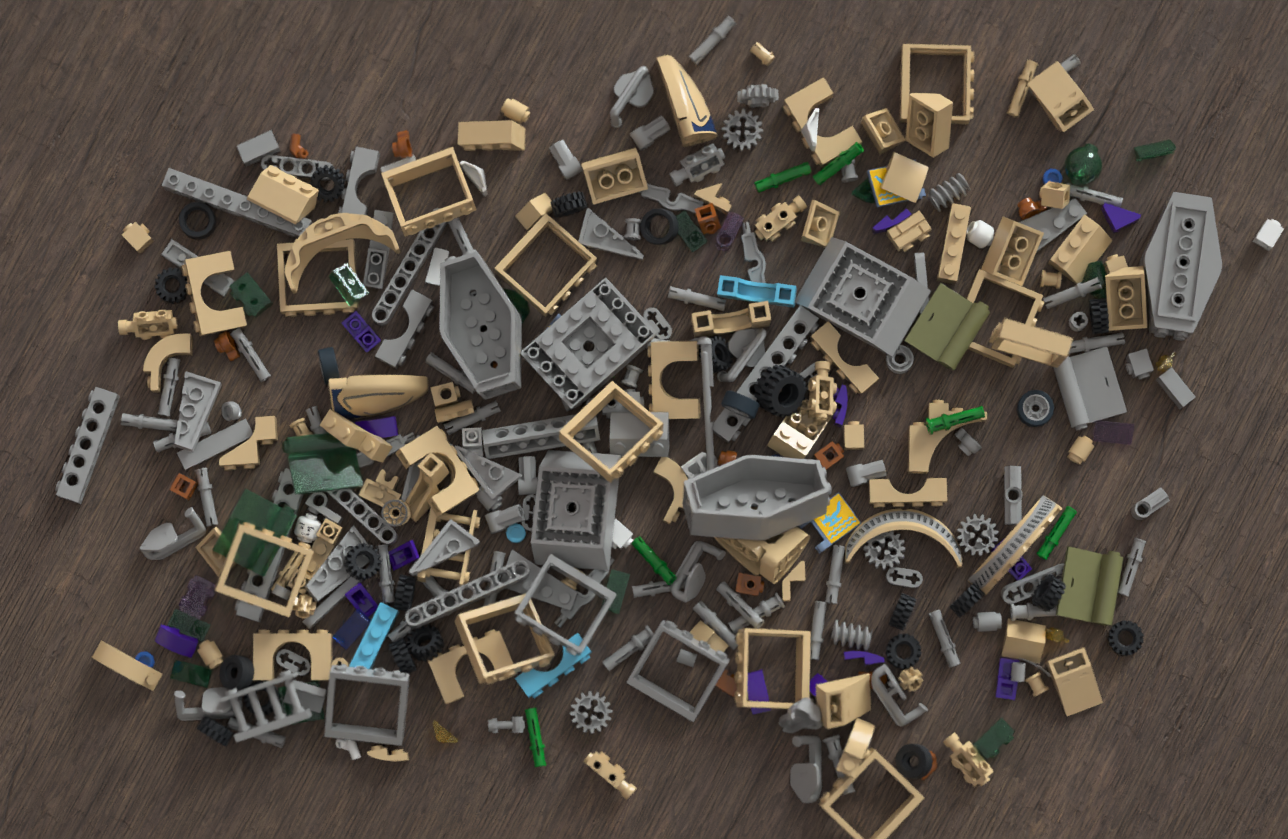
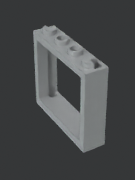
M550 554L513 616L516 617L515 620L519 624L531 626L534 633L540 636L544 634L549 637V641L554 645L559 646L560 644L566 648L565 651L569 654L580 656L617 594ZM549 567L606 600L579 647L522 613Z
M663 620L626 683L694 722L730 659L722 651H715L710 648V645L705 641L694 639V636L688 631H681L676 628L677 626L674 623ZM663 631L720 664L696 707L691 706L639 675Z
M345 664L341 666L332 665L329 675L324 737L402 746L410 674L400 673V670L390 672L382 668L373 670L366 669L364 666L347 667ZM336 678L401 686L397 730L332 723Z

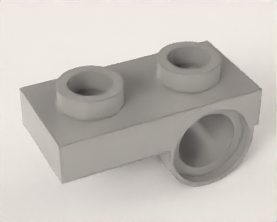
M315 492L307 499L305 503L309 506L307 510L315 515L320 513L333 523L341 524L343 518L327 508L329 500L324 493ZM318 496L324 497V503L321 506L314 504V500Z

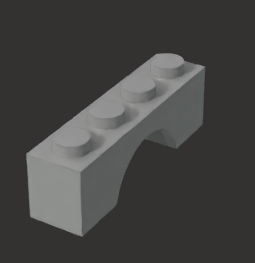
M356 147L355 152H351L350 163H352V167L346 174L348 185L347 188L343 189L342 199H344L343 207L340 206L338 213L363 214L367 216V206L357 198V187L365 176L376 173L380 156L379 151Z
M411 290L403 304V308L409 316V326L406 332L397 339H384L375 355L376 359L395 369L404 364L406 351L412 349L416 341L414 339L416 333L422 331L425 325L423 322L425 317H429L434 309L431 299Z

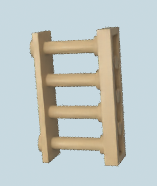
M431 508L422 554L440 533L436 526L437 522H441V520L449 521L451 519L455 523L470 525L469 533L474 536L475 528L479 529L481 518L477 517V510H473L472 518L448 513L437 517ZM471 549L465 551V554H458L448 559L463 562L461 573L431 567L418 573V581L426 583V577L436 576L459 580L460 587L467 584L470 577V572H467Z

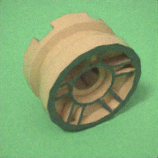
M390 500L382 508V518L390 526H402L411 517L410 506L403 500ZM397 509L399 511V515L397 517H395L393 510Z

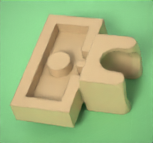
M382 469L376 482L368 478L366 479L358 496L381 507L390 500H400L402 495L394 491L399 477L394 476L390 482H386V472Z

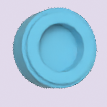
M516 523L507 528L506 535L509 541L520 543L524 540L526 532L522 525Z

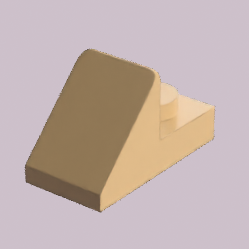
M722 183L697 190L694 194V198L703 201L707 205L713 203L716 210L726 215L729 214L732 207L729 204V200L723 197H716L722 187Z
M701 620L689 632L694 636V639L705 641L715 651L724 652L729 647L715 631Z

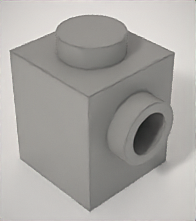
M1147 349L1130 353L1126 356L1128 362L1126 369L1129 375L1132 374L1133 378L1138 377L1139 380L1150 377L1149 373L1154 371Z

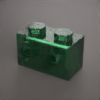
M248 272L229 286L233 290L230 294L237 302L239 300L242 301L244 304L243 310L248 316L252 314L256 318L273 305Z
M999 718L972 745L985 759L989 757L993 759L1000 752L998 748L1003 743L1007 745L1014 739L1012 735L1015 731L1003 718Z

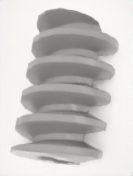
M957 173L956 179L950 177L949 182H943V187L937 185L936 190L930 189L928 197L935 209L940 212V205L947 208V201L952 204L954 203L953 197L960 200L959 194L961 193L966 197V190L971 191L965 178L960 173Z
M835 620L831 639H833L834 645H837L838 641L841 640L843 647L846 642L849 643V648H852L855 643L857 650L864 645V651H867L870 646L873 629L869 633L868 627L861 631V626L857 625L854 630L852 623L846 628L845 622L838 626V620Z

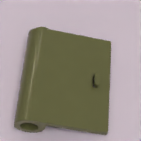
M940 283L904 341L947 369L954 371L989 316V306L980 301L979 303H972Z
M1068 546L1061 580L1065 583L1066 589H1064V594L1061 595L1062 599L1058 601L1056 615L1099 625L1112 626L1123 557L1120 556V553L1109 551L1108 554H1100Z

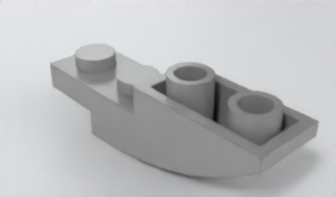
M375 210L373 219L392 230L394 212ZM370 240L363 286L382 289L390 248L373 240Z

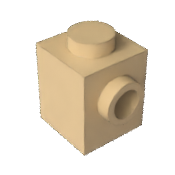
M136 222L134 224L130 223L123 230L122 236L139 254L154 242L148 235L150 231L143 224L139 226Z

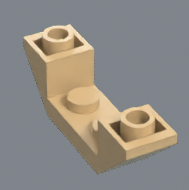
M326 518L316 534L318 539L314 541L311 550L314 552L299 589L301 594H306V584L331 554L342 531L341 526ZM296 569L287 585L292 589L299 572L298 569Z

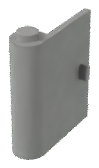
M1107 346L1067 357L1058 368L1053 367L1071 428H1076V431L1085 429L1089 423L1127 412Z

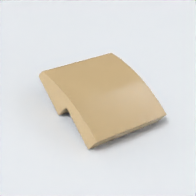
M893 152L880 188L916 203L925 181L928 167Z

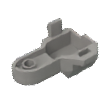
M803 698L790 706L788 712L780 717L779 725L783 728L782 731L795 733L803 728L818 729L822 727L819 706L815 705L814 701L810 698Z

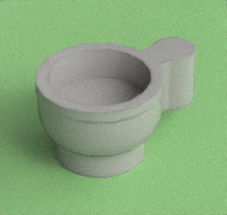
M962 427L955 433V436L961 441L958 446L966 455L970 456L972 453H977L982 448Z

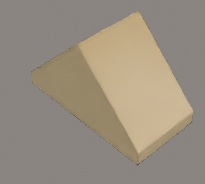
M543 193L530 200L515 217L528 231L545 213L549 215L553 211L550 203L552 200L546 193Z

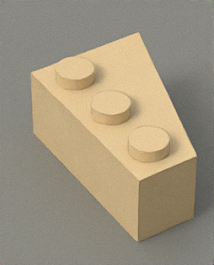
M512 120L459 122L458 145L463 147L465 151H475L476 149L487 151L493 149L524 151L525 128Z

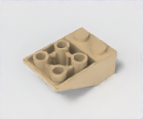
M1058 61L1027 83L1056 129L1062 132L1068 130L1094 110L1084 93Z
M805 399L802 401L803 405L801 408H797L798 411L796 413L792 412L791 416L784 418L767 446L785 458L805 459L832 416L828 417L827 420H817L816 417L809 416L808 400Z
M1084 648L1045 662L1066 716L1103 703L1092 666Z
M869 673L816 685L817 706L820 708L821 722L824 727L829 729L846 725L871 710Z

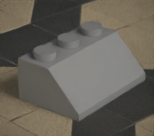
M611 412L610 454L624 456L651 429L631 412ZM650 412L663 423V435L659 440H654L650 444L649 449L638 457H668L669 412Z

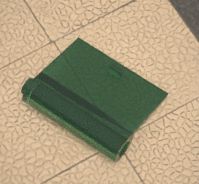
M330 433L286 437L285 441L282 442L283 452L287 454L295 495L363 487L356 449L344 445Z
M245 488L212 550L227 557L237 530L236 526L239 524L244 525V522L255 525V530L261 532L263 529L272 531L275 537L286 536L297 516L294 514L295 510L287 505L282 508ZM243 532L233 561L265 577L281 546Z

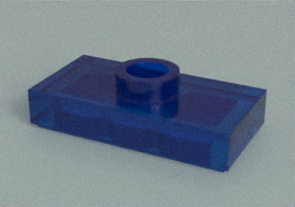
M357 609L332 638L347 650L370 625L371 620Z

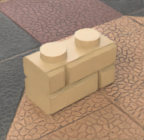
M918 211L889 229L886 234L898 252L902 250L907 252L914 247L913 243L917 240L922 242L930 237L928 233L932 229L922 213Z

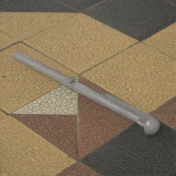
M703 336L698 339L697 344L701 345L707 471L715 468L714 421L711 422L710 418L712 407L710 386L714 387L712 342L710 338Z

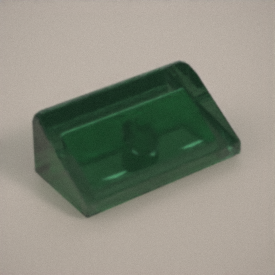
M1171 140L1134 147L1137 161L1173 154L1176 150V146Z
M348 263L336 268L329 275V279L349 306H353L369 294Z

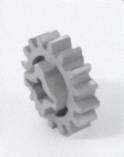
M766 84L749 85L747 90L742 89L737 93L738 102L740 104H748L751 108L769 106V102H775L779 99L778 90L776 88L771 89Z

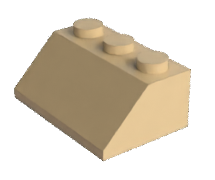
M909 94L905 141L931 157H935L949 148L953 102L940 94Z
M636 148L581 163L593 205L648 189Z
M270 165L259 175L247 200L296 225L315 208L319 190Z
M1084 214L1048 264L1062 272L1064 276L1077 285V283L1082 282L1113 240L1100 225Z
M1002 217L981 270L1023 286L1044 233Z
M1143 266L1124 267L1105 275L1109 331L1147 328Z

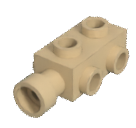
M799 195L792 200L793 202L790 205H787L786 202L781 205L779 202L771 208L772 212L769 215L763 214L756 220L755 228L757 230L754 232L760 240L765 239L766 242L768 240L773 242L781 236L779 233L784 228L789 230L796 224L797 216L795 214L808 208ZM786 212L787 217L781 218L780 213ZM767 223L772 225L770 230L765 228Z
M172 310L142 311L134 313L133 321L118 320L120 335H128V333L135 332V336L141 337L143 340L159 335L161 338H165L174 334V329L178 328L177 318L173 317Z
M817 361L815 362L817 375L810 378L808 382L809 400L807 407L809 409V416L816 417L817 420H827L828 417L835 413L837 408L836 402L833 401V394L837 391V384L834 383V378L828 377L830 362Z
M954 732L943 741L946 747H950L954 752L950 755L953 766L960 768L964 773V779L967 783H972L974 787L977 784L983 786L990 780L988 776L993 772L992 768L970 741L962 745L958 740L959 737Z
M602 751L600 754L597 752L592 754L590 752L584 759V762L622 793L621 796L627 800L636 790V787L624 780L626 778L624 775L625 770L618 764L613 766L608 761L611 758ZM595 762L601 763V767L599 769L594 768ZM611 774L616 776V780L613 782L609 780Z

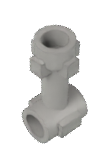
M514 716L512 721H497V718H492V720H488L489 732L498 733V729H512V733H522L525 728V720H523V716Z

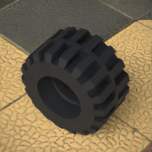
M773 365L772 368H767L766 372L763 371L761 378L757 380L758 384L754 389L756 390V393H754L755 398H757L756 402L760 404L762 409L777 417H789L792 415V412L796 413L798 411L797 408H801L803 405L802 401L805 400L806 396L804 395L807 393V388H805L806 381L803 380L804 378L799 373L783 365Z

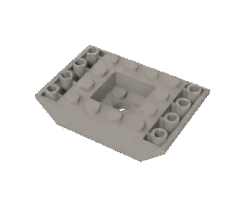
M831 237L797 295L795 304L801 305L814 315L827 322L829 321L834 326L893 358L931 291L912 277L850 243ZM864 289L866 292L865 296L857 298L855 296L856 290Z
M605 277L523 349L520 354L568 407L573 409L588 400L639 355L656 336L657 332ZM587 342H591L595 346L590 352L585 351L583 348Z
M547 451L539 466L531 546L536 565H544L551 554L573 568L609 571L619 478L614 479L610 483L574 452ZM591 453L609 469L621 459V455ZM571 503H575L577 506L576 511L570 513L568 510Z

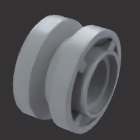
M900 345L893 358L887 355L886 365L893 373L903 374L913 364V353L908 347ZM895 356H903L905 362L903 364L896 363Z

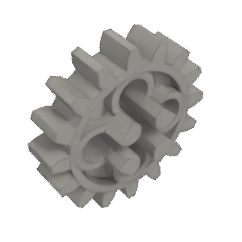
M745 109L742 110L741 114L735 110V116L729 114V121L724 120V124L727 127H722V131L726 132L723 135V139H729L727 145L732 143L733 149L735 150L738 146L740 151H743L744 147L750 150L751 144L756 147V140L761 141L762 139L758 134L763 133V129L759 128L762 126V122H757L759 116L752 117V111L745 114ZM741 118L746 119L744 126L746 130L744 133L745 142L739 141L741 135V122L739 120ZM731 127H735L736 131L734 133L730 132ZM754 128L756 132L750 133L748 130Z
M974 514L972 520L966 517L967 523H960L963 528L957 529V532L961 533V535L957 536L956 539L962 541L959 547H966L965 553L971 550V556L975 552L982 556V551L986 554L989 553L988 547L995 548L992 542L998 541L994 535L999 532L993 530L996 524L991 525L989 523L991 518L984 520V515L977 518L976 514ZM981 524L986 525V530L980 536L987 538L988 544H983L982 539L978 538L975 541V545L970 546L968 541L973 539L975 534L967 532V526H971L974 532H978Z
M894 530L890 531V533L884 532L865 542L868 545L864 546V551H867L865 558H870L869 564L875 563L876 569L882 566L883 570L886 569V566L893 569L894 563L899 565L898 559H904L902 552H905L906 549L901 547L904 545V540H899L900 534L894 535ZM890 538L892 542L888 543V550L884 552V559L878 560L877 557L881 556V548L885 547V539ZM873 543H878L879 546H877L876 548H874V547L872 546V544H873ZM894 550L897 554L891 555L890 552Z
M589 691L588 696L582 693L581 700L575 698L577 705H571L575 709V711L570 712V715L575 716L572 722L579 723L576 727L577 729L584 727V733H586L587 729H590L591 734H593L596 728L600 732V726L607 727L605 721L611 720L607 716L608 713H612V710L607 709L610 702L604 703L606 697L603 696L600 699L598 692L595 696H592L591 691ZM597 700L598 705L594 708V711L596 713L602 712L604 717L603 719H598L595 715H592V723L585 725L584 720L588 718V713H580L578 708L585 706L586 709L590 710L591 701Z

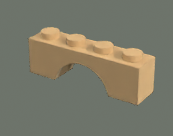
M952 203L950 207L946 237L936 281L954 285L957 282L971 210L970 206Z
M828 321L811 336L812 342L810 343L816 351L821 350L825 355L823 356L824 360L830 362V366L833 364L837 368L836 373L842 380L846 379L850 383L848 385L855 394L859 393L862 395L879 380V377L867 364L852 366L841 359L837 349L841 335Z
M927 478L923 488L913 494L898 492L891 485L889 479H871L868 481L869 504H873L874 508L885 507V504H893V507H904V504H912V507H923L924 503H931V506L937 507L943 506V503L947 502V478Z

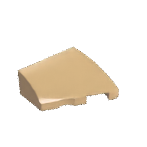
M472 399L435 409L438 424L475 413Z

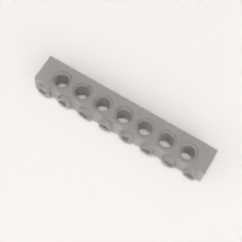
M168 168L162 183L163 188L167 191L299 238L305 229L313 224L312 220L304 217L295 225L247 200V196Z
M800 305L738 389L737 393L756 401L757 398L749 392V389L758 384L757 380L761 378L760 374L763 371H767V368H772L773 365H776L772 362V358L780 356L783 362L779 365L786 366L787 363L791 365L797 357L794 353L798 348L803 349L808 342L806 339L808 334H813L819 327V324H817L819 318ZM802 325L805 328V332L797 334L794 327ZM790 340L793 342L794 347L786 349L783 346V342ZM725 408L713 424V433L729 444L731 440L735 441L741 432L738 431L742 425L746 426L751 419ZM735 417L738 423L736 426H729L727 419Z
M285 468L284 472L281 471L278 479L280 486L273 493L272 501H274V504L267 511L266 519L268 521L266 527H262L261 532L263 529L274 532L273 536L278 538L281 535L290 536L309 480L308 475ZM288 485H293L295 488L291 495L285 494V488ZM283 503L288 504L287 512L280 513L279 506ZM279 521L282 523L281 530L273 531V524ZM261 539L260 545L257 544L254 549L253 555L256 557L254 563L249 564L247 570L249 577L247 581L243 582L241 591L268 600L271 592L270 589L273 586L286 547L276 544L274 549L268 550L266 547L268 541ZM263 558H268L270 561L267 568H261L260 561ZM262 576L263 584L258 587L255 586L254 579ZM239 599L235 605L236 615L259 623L261 622L264 608L249 605L248 602Z

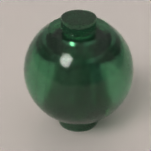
M1085 144L1084 147L1075 148L1067 155L1064 169L1067 177L1073 184H1090L1100 176L1102 159L1098 154L1096 146Z

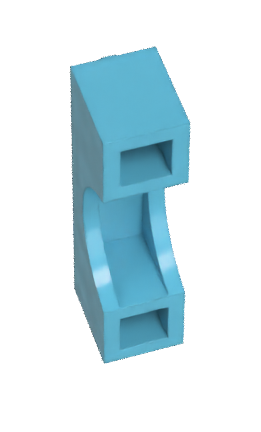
M720 275L717 295L721 298L750 302L768 301V304L794 308L797 287L780 283H758Z
M380 602L349 667L364 666L366 669L373 668L377 654L399 614L398 610Z
M578 633L568 639V641L578 647L583 640ZM586 645L580 656L569 654L563 646L562 661L555 669L548 672L532 669L529 672L520 674L515 680L528 698L531 696L536 698L543 693L542 688L546 685L551 687L559 681L557 677L563 673L565 676L575 669L573 667L578 662L583 664L590 659L589 654L592 652Z

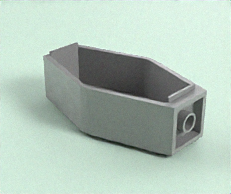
M1173 192L1168 198L1141 256L1139 266L1144 268L1149 333H1154L1155 337L1165 338L1168 335L1173 336L1174 340L1184 341L1185 338L1191 336L1222 270V260L1212 197ZM1185 222H1191L1192 227L1186 228ZM1181 259L1186 260L1187 264L1185 266L1180 265ZM1175 297H1180L1181 303L1177 304L1174 300Z
M477 251L464 252L463 256L457 258L455 256L446 258L445 262L440 263V333L443 340L476 391L485 400L520 389V352L522 341L520 314ZM472 290L477 291V294L474 297L470 296V292ZM482 326H487L486 332H481ZM494 361L498 363L496 368L491 367V363Z
M747 455L684 481L682 500L690 534L766 540L825 515L827 506L830 505L829 494H831V485L826 482L825 467L822 468L820 460Z

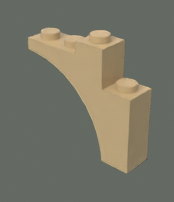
M933 400L932 403L928 404L929 419L940 417L941 414L951 415L963 411V408H952V411H949V403H944V400ZM985 412V418L951 426L949 430L936 431L933 435L928 433L927 427L923 422H914L913 425H910L908 428V473L927 474L932 454L939 442L950 432L963 425L985 422L987 420V412Z

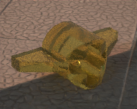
M1173 352L1170 356L1163 355L1155 363L1158 367L1157 370L1166 372L1173 365L1172 358L1176 353Z
M1053 627L1045 629L1047 640L1057 643L1060 641L1069 642L1068 639L1063 637L1062 630Z
M433 721L435 737L439 742L456 743L458 741L456 737L437 721Z

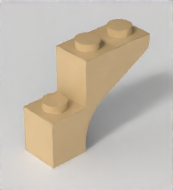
M329 409L320 424L322 428L344 445L358 449L370 459L383 463L393 447L381 437L367 432Z
M275 416L255 417L253 435L249 440L219 459V466L226 471L236 470V467L244 466V469H255V465H260L259 442H262V445H272L273 441H278L277 418Z
M431 452L418 465L420 470L419 478L405 501L410 506V518L415 522L429 510L430 505L427 501L440 492L437 485L450 473L445 464Z

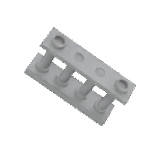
M291 670L280 673L278 678L237 691L235 688L225 692L226 695L221 700L223 702L230 699L240 727L238 728L239 732L234 734L236 742L312 716L310 708L304 710V707H301L291 678L298 675L297 671L291 673ZM283 681L294 708L292 710L293 714L287 716L282 711L274 688V684ZM265 687L276 715L274 716L275 720L269 722L264 717L255 692ZM247 693L258 721L256 722L257 726L251 728L246 724L237 698Z

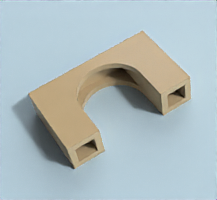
M823 77L784 99L783 109L787 116L791 115L794 120L792 124L797 132L802 131L810 111L832 98L833 92ZM853 126L833 137L826 138L817 135L816 150L812 151L813 154L811 156L815 164H820L821 168L835 160L840 152L846 151L855 142L861 145L862 141ZM802 138L805 147L807 149L810 148L805 138Z
M226 251L184 260L181 270L183 276H186L188 281L185 287L187 295H191L192 302L189 305L191 313H195V332H199V336L247 326L243 307L216 311L209 308L201 297V286L206 278L234 270L231 252Z
M768 301L751 303L748 308L732 313L711 314V310L692 313L691 322L694 339L703 336L710 337L734 333L738 330L770 327L771 316Z
M697 341L651 342V346H648V357H651V365H648V376L652 377V384H649V396H652L649 412H669V419H694L701 417L700 398H675L669 395L662 385V373L668 364L675 361L699 360V344H697Z
M438 426L400 448L396 455L405 469L426 458L430 452L448 466L451 473L449 486L427 501L436 516L440 517L475 495L479 488L475 478H471L467 472L466 464L458 458L454 446L450 445L446 440L445 432L439 429Z
M493 629L484 633L485 637L481 639L477 637L472 638L478 653L486 655L491 660L495 670L514 664L500 631L496 632ZM459 644L450 647V652L443 655L442 653H437V658L433 656V660L428 661L446 704L465 697L456 677V667L459 660L467 654L465 646L460 647ZM504 677L498 678L500 682L506 680Z
M258 630V634H253V680L269 681L274 679L275 656L278 650L285 644L297 642L303 644L310 652L311 680L329 681L333 658V634L328 633V630H316V633H309V630H297V633L289 634V630H278V634H270V630Z

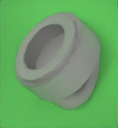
M225 402L222 405L221 412L226 421L236 420L241 417V408L236 402Z

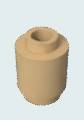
M507 99L501 109L504 116L519 124L526 122L530 116V112H528L529 107L514 99Z
M1078 436L1068 451L1069 455L1067 457L1074 463L1081 465L1093 450V441L1087 436Z
M206 640L199 645L200 649L197 651L206 666H209L212 670L222 664L223 655L214 641Z

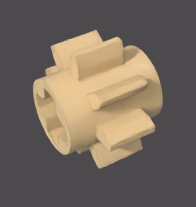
M301 594L298 598L296 597L292 610L296 611L295 614L299 618H308L310 615H314L317 603L312 602L313 598L310 595Z
M912 667L904 669L900 673V677H898L901 681L899 685L903 690L907 689L909 692L918 690L923 682L921 679L922 673L918 669L914 670Z

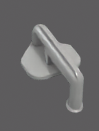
M646 66L639 67L636 72L622 75L615 84L614 92L619 98L610 111L611 125L618 128L621 126L622 120L619 114L627 102L636 107H643L647 105L653 96L654 91Z
M745 329L734 333L728 342V350L738 360L728 373L726 371L718 372L717 379L719 381L733 382L745 366L755 367L765 354V329Z
M188 508L184 514L195 526L190 530L177 536L171 523H164L148 534L140 546V550L147 559H164L206 534V527L193 508Z
M703 541L694 542L675 574L677 579L671 584L673 596L683 602H688L695 598L703 587L706 578L702 565L697 563L703 551L716 556L717 560H721L726 554L724 550ZM687 578L685 591L682 592L680 591V588L682 587L684 581Z
M885 664L873 672L871 679L872 688L898 726H905L921 716L925 711H928L922 703H919L917 708L904 715L892 695L898 692L902 699L906 700L904 691L893 673ZM886 673L890 678V681H888L890 688L886 689L879 678Z
M225 687L207 689L203 693L202 707L184 708V698L186 695L183 691H176L174 696L178 719L182 721L202 720L204 715L211 719L234 717L235 713L230 699L223 702L221 700L229 689ZM238 696L237 698L242 709V697Z
M794 736L792 738L794 746L800 747L802 744H809V763H798L792 766L790 784L803 803H813L818 800L822 790L821 740L818 736Z

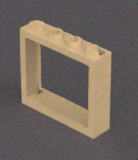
M903 44L901 48L900 122L907 123L910 89V54L964 55L963 116H952L951 124H968L970 119H973V107H970V100L974 98V89H970V82L974 81V70H971V63H974V52H971V46Z
M453 147L381 173L404 236L414 235L424 229L433 228L443 222H449L454 218L476 211L473 198ZM453 165L466 200L405 222L393 187Z
M545 213L495 267L494 272L546 317L548 314L552 315L558 309L557 304L561 300L565 301L571 295L570 290L574 286L577 288L584 281L582 277L587 272L590 274L596 268L597 258ZM548 227L586 260L587 263L553 300L544 307L505 271Z
M354 239L335 242L319 251L348 250L351 302L287 306L284 254L290 253L293 243L277 244L280 312L282 315L285 314V317H296L297 314L304 313V316H315L316 312H323L324 315H333L335 311H343L344 314L353 313L354 310H358Z
M979 269L967 300L974 303L983 279L1034 299L1025 322L1026 325L1034 327L1037 319L1034 318L1037 311H1041L1044 301H1041L1043 295ZM974 342L968 348L970 351L1012 368L1015 366V363L1019 365L1022 358L1015 355L1008 357Z
M1005 318L1002 323H998L996 329L994 328L989 342L992 343L991 349L1058 368L1068 357L1073 338Z
M611 381L559 431V440L611 483L623 474L627 466H632L641 453H645L654 440L657 441L663 435V423ZM614 398L651 430L609 469L575 441L573 437Z
M244 522V525L239 524L215 586V591L289 617L314 551L309 549L310 545L299 542V545L291 543L292 539L281 535L278 538L273 536L274 532L266 529H263L262 532L255 530V525L246 522ZM243 532L305 554L286 606L224 585Z
M526 594L459 614L454 622L480 684L486 682L487 684H492L498 678L504 677L507 679L520 671L526 673L535 666L545 667L550 664V661L555 656L547 636L544 634L540 636L532 631L533 628L529 626L541 656L486 673L467 625L517 610ZM530 598L523 613L541 624Z
M738 629L736 634L738 652L735 656L736 664H738L737 672L735 673L737 691L734 696L737 707L789 709L794 704L747 701L748 636L796 638L795 703L803 698H809L811 631Z
M873 748L865 751L855 777L845 775L843 778H838L833 784L834 788L830 792H825L820 799L821 802L818 804L853 839L863 838L830 806L874 759L896 778L911 795L870 839H886L924 799Z

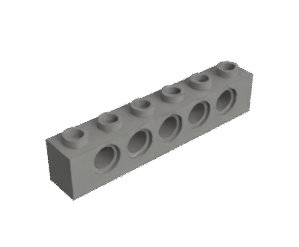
M95 387V390L90 392L88 409L85 408L83 411L81 427L78 426L75 437H77L74 445H71L68 453L70 455L68 463L65 462L62 469L64 475L62 480L58 481L55 488L58 497L78 504L82 503L120 398L118 394ZM103 404V412L97 414L95 412L96 406ZM92 422H96L98 425L97 429L90 432L89 425ZM90 440V448L83 450V442ZM79 458L84 459V465L81 468H77L75 465ZM76 476L78 478L77 484L70 486L69 479Z
M577 414L482 430L486 459L566 446L559 440V431ZM596 416L573 437L579 444L600 440Z

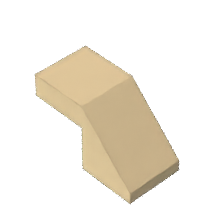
M801 561L781 582L782 602H790L791 600L790 582H805V561Z

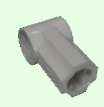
M660 116L646 126L643 125L635 129L630 136L640 151L652 145L654 140L670 131V127L666 120Z
M564 140L558 141L549 147L566 180L583 171L580 163L575 156L573 157Z
M519 457V474L522 475L518 480L519 495L536 494L538 477H536L535 457Z
M883 460L846 468L851 487L865 484L871 479L887 476Z
M1160 487L1132 506V516L1137 520L1145 519L1170 502L1168 495ZM1138 506L1145 508V515L1138 513Z
M519 504L502 511L498 510L485 515L490 533L494 534L507 529L510 525L525 520V513Z

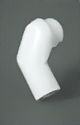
M339 738L336 740V746L339 749L348 750L352 760L361 757L355 740Z

